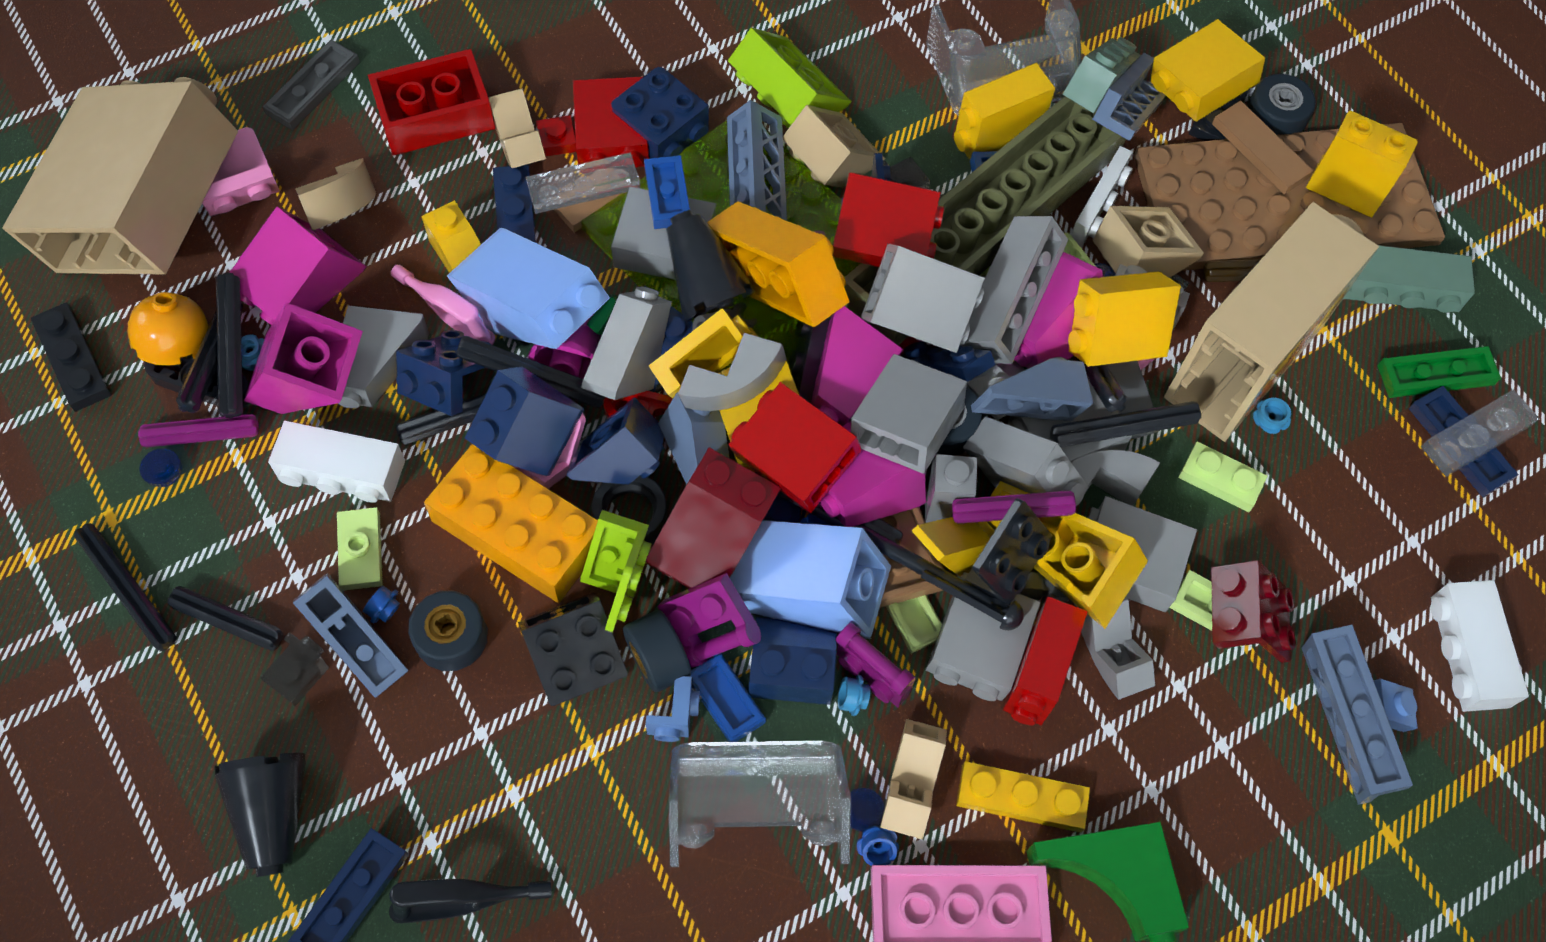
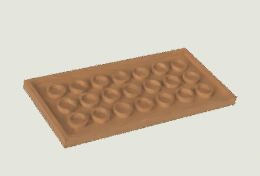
M1402 123L1385 124V126L1407 135ZM1339 129L1284 135L1277 134V136L1314 172L1319 160L1325 154ZM1228 139L1137 147L1134 154L1148 207H1169L1204 252L1201 259L1181 271L1203 269L1207 261L1262 259L1312 202L1331 214H1339L1352 219L1361 228L1364 236L1379 246L1396 248L1440 245L1445 238L1414 153H1412L1406 168L1372 218L1307 189L1306 186L1310 178L1284 195Z

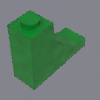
M1161 822L1034 842L1026 851L1029 866H1046V868L1070 871L1088 879L1105 891L1125 916L1135 942L1149 940L1150 942H1177L1176 935L1189 928Z

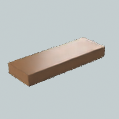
M1242 101L1215 116L1212 125L1284 195L1309 179L1312 175L1313 170Z

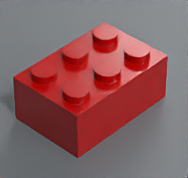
M471 49L368 74L392 156L495 129L490 102Z

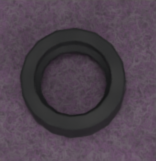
M640 476L629 485L602 483L596 490L592 501L593 518L598 520L601 511H607L610 502L620 495L630 493L643 495L649 499L653 506V516L647 524L649 527L644 541L654 544L668 519L665 494L658 483L649 477L642 479Z

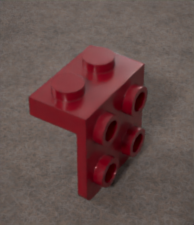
M1259 560L1211 567L1213 644L1219 649L1260 644L1281 663L1290 662L1291 650H1294L1296 646L1295 633L1290 626V612L1294 610V598L1291 590L1286 588L1277 579L1276 575L1271 573Z

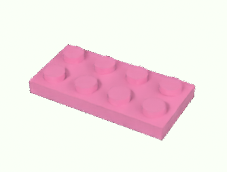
M872 865L873 942H1052L1046 866Z

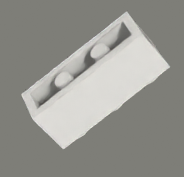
M284 421L268 463L278 477V480L286 485L300 487L302 484L316 486L317 489L328 494L337 495L339 492L354 494L360 500L374 503L377 500L392 501L405 459L397 443Z
M1495 580L1447 583L1431 597V613L1439 625L1442 636V653L1449 661L1453 675L1452 689L1454 695L1460 701L1462 711L1508 709L1528 698V691Z

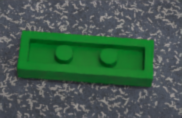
M1489 346L1383 358L1377 365L1389 398L1427 394L1442 386L1447 391L1493 386L1501 379Z

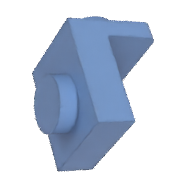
M682 676L674 681L672 717L646 716L645 725L648 735H654V739L663 742L679 741V737H689L690 716H698L700 691L692 690V677Z
M1383 679L1374 680L1391 728L1402 732L1418 729L1416 719L1417 703L1413 696V689Z

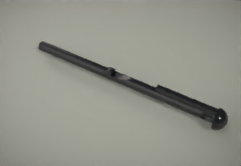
M781 490L777 494L779 497L808 512ZM821 502L810 513L831 526L844 527L837 517L831 518L827 515ZM863 524L853 526L863 528L883 555L921 575V578L1001 622L1000 629L1010 631L1021 625L1024 619V611L1016 600L1009 606Z

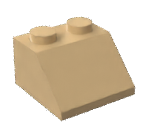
M809 105L804 107L783 135L784 142L790 147L789 153L800 163L806 164L812 171L810 173L812 179L823 187H845L849 172L864 175L871 171L874 153H880L843 113Z
M1110 206L1093 239V242L1115 273L1120 264L1126 267L1135 265L1143 268L1147 273L1159 271L1170 278L1201 259L1204 254L1169 207Z

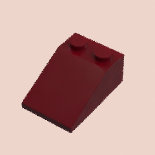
M709 447L662 528L645 563L688 588L695 587L725 573L730 578L781 488Z

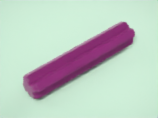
M247 414L233 418L216 417L143 424L138 431V438L143 447L248 438L258 435L259 423L256 415Z
M1072 491L955 499L952 503V513L955 523L999 521L1004 518L1014 500L1018 498L1025 501L1038 518L1069 516L1075 514L1076 499Z

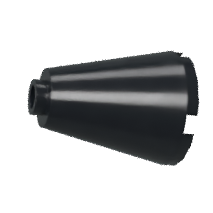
M687 210L670 219L672 225L667 227L666 232L682 315L686 322H690L693 317L696 318L699 315L733 306L734 297L742 295L743 299H746L755 293L752 282L701 214L693 215L691 210Z
M282 753L279 760L278 757L265 758V755L223 762L219 766H214L215 778L246 870L255 869L256 877L284 873L283 864L292 863L306 765L305 753Z

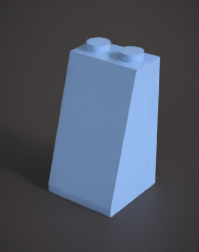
M499 228L447 275L461 296L477 307L480 319L486 328L494 334L557 349L610 299L589 267L504 228Z
M762 521L730 579L752 614L840 633L847 624L853 622L861 629L860 635L862 637L871 639L891 565L863 528Z

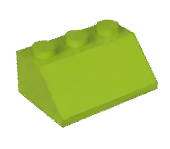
M751 27L728 60L737 70L735 73L737 78L746 85L753 86L758 91L757 98L766 106L774 108L780 114L779 116L782 117V124L788 128L806 105L840 112L852 102L787 37Z

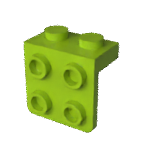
M602 510L580 582L616 593L605 630L613 632L617 620L626 621L652 543L644 541L649 525Z

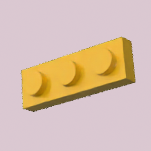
M965 761L962 765L956 806L1082 833L1086 826L1090 787Z

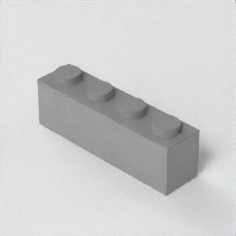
M1017 216L1013 218L982 284L984 295L979 306L976 309L973 308L968 322L970 324V332L962 347L972 346L973 349L991 351L995 363H1013L1068 242V238L1053 216Z

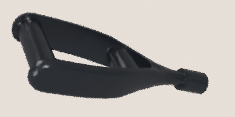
M460 878L400 882L394 885L390 891L389 897L392 904L389 908V915L396 923H414L464 916L517 898L528 897L529 900L547 899L552 896L551 881L528 882L527 886H503Z

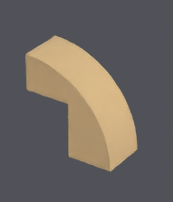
M523 88L488 97L494 125L509 166L515 168L545 160L546 157L539 132L534 130Z
M363 158L335 167L338 173L336 175L296 188L312 230L349 216L375 198L376 191Z
M906 719L880 828L923 839L932 808L933 789L946 746V729Z

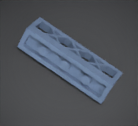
M1143 53L1109 88L1092 120L1129 141L1134 137L1166 97L1165 94L1158 92L1153 84L1144 80L1153 65V57Z
M749 100L727 117L730 206L739 201L766 212L767 206L772 215L787 221L782 117ZM762 121L770 125V135L764 128ZM763 146L771 157L772 166L763 153ZM764 175L773 188V195L764 182Z
M1353 625L1312 633L1302 646V651L1358 805L1369 803L1379 795L1409 789L1413 786Z

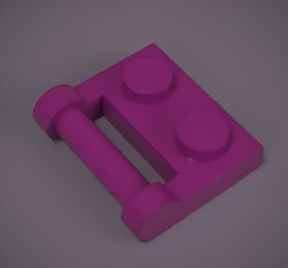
M727 573L668 597L657 606L666 615L677 633L691 668L702 665L707 661V658L741 645L743 647H750L761 640V632L756 621ZM732 620L736 627V630L703 643L697 633Z
M850 622L835 640L839 644L836 655L840 657L838 659L840 664L850 674L854 676L859 674L870 683V690L878 699L884 703H889L890 701L898 708L909 696L916 677L907 669L903 671L860 635V628L853 622Z

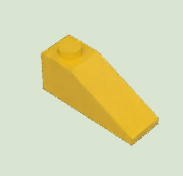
M455 200L421 216L429 242L449 273L481 245L472 226Z
M953 517L917 525L912 532L940 563L961 577L964 572L969 574L995 530L987 521L955 523Z

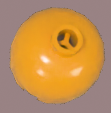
M161 292L141 300L133 308L128 321L129 344L131 349L136 350L137 357L142 361L155 365L181 364V357L192 354L193 359L195 358L209 326L203 310L192 299L176 293Z

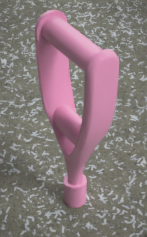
M395 265L392 268L391 276L403 285L412 287L451 328L463 332L464 336H469L479 341H486L491 345L494 344L495 335L486 328L478 315L479 311L475 305L442 285L426 283L414 278V274L401 265Z

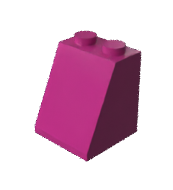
M276 207L229 273H233L240 278V300L252 307L256 305L262 311L259 316L272 325L286 302L316 313L359 276L367 266L320 228L312 230L308 221Z
M1062 253L1014 358L1019 365L1029 369L1052 358L1063 357L1067 360L1074 356L1068 351V337L1072 331L1075 312L1074 299L1078 293L1079 280L1103 277L1101 269L1068 253Z
M286 302L266 333L244 401L280 414L340 403L363 331Z
M843 306L832 315L829 321L811 404L835 422L844 426L851 421L854 413L893 354L899 356L903 349Z
M851 421L842 426L849 432H851ZM862 449L820 502L829 517H837L844 527H853L925 504V473H920Z

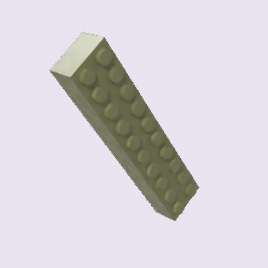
M1066 96L1063 97L939 199L938 205L944 206V213L940 229L933 228L930 242L937 243L934 259L980 275L993 263L1014 217L1049 216L1108 165L1119 146L1123 147L1126 139L1092 120L1096 111L1092 113ZM863 263L844 277L846 281L844 288L850 301L845 307L860 318L879 269L877 266ZM864 320L897 345L909 337L908 335Z

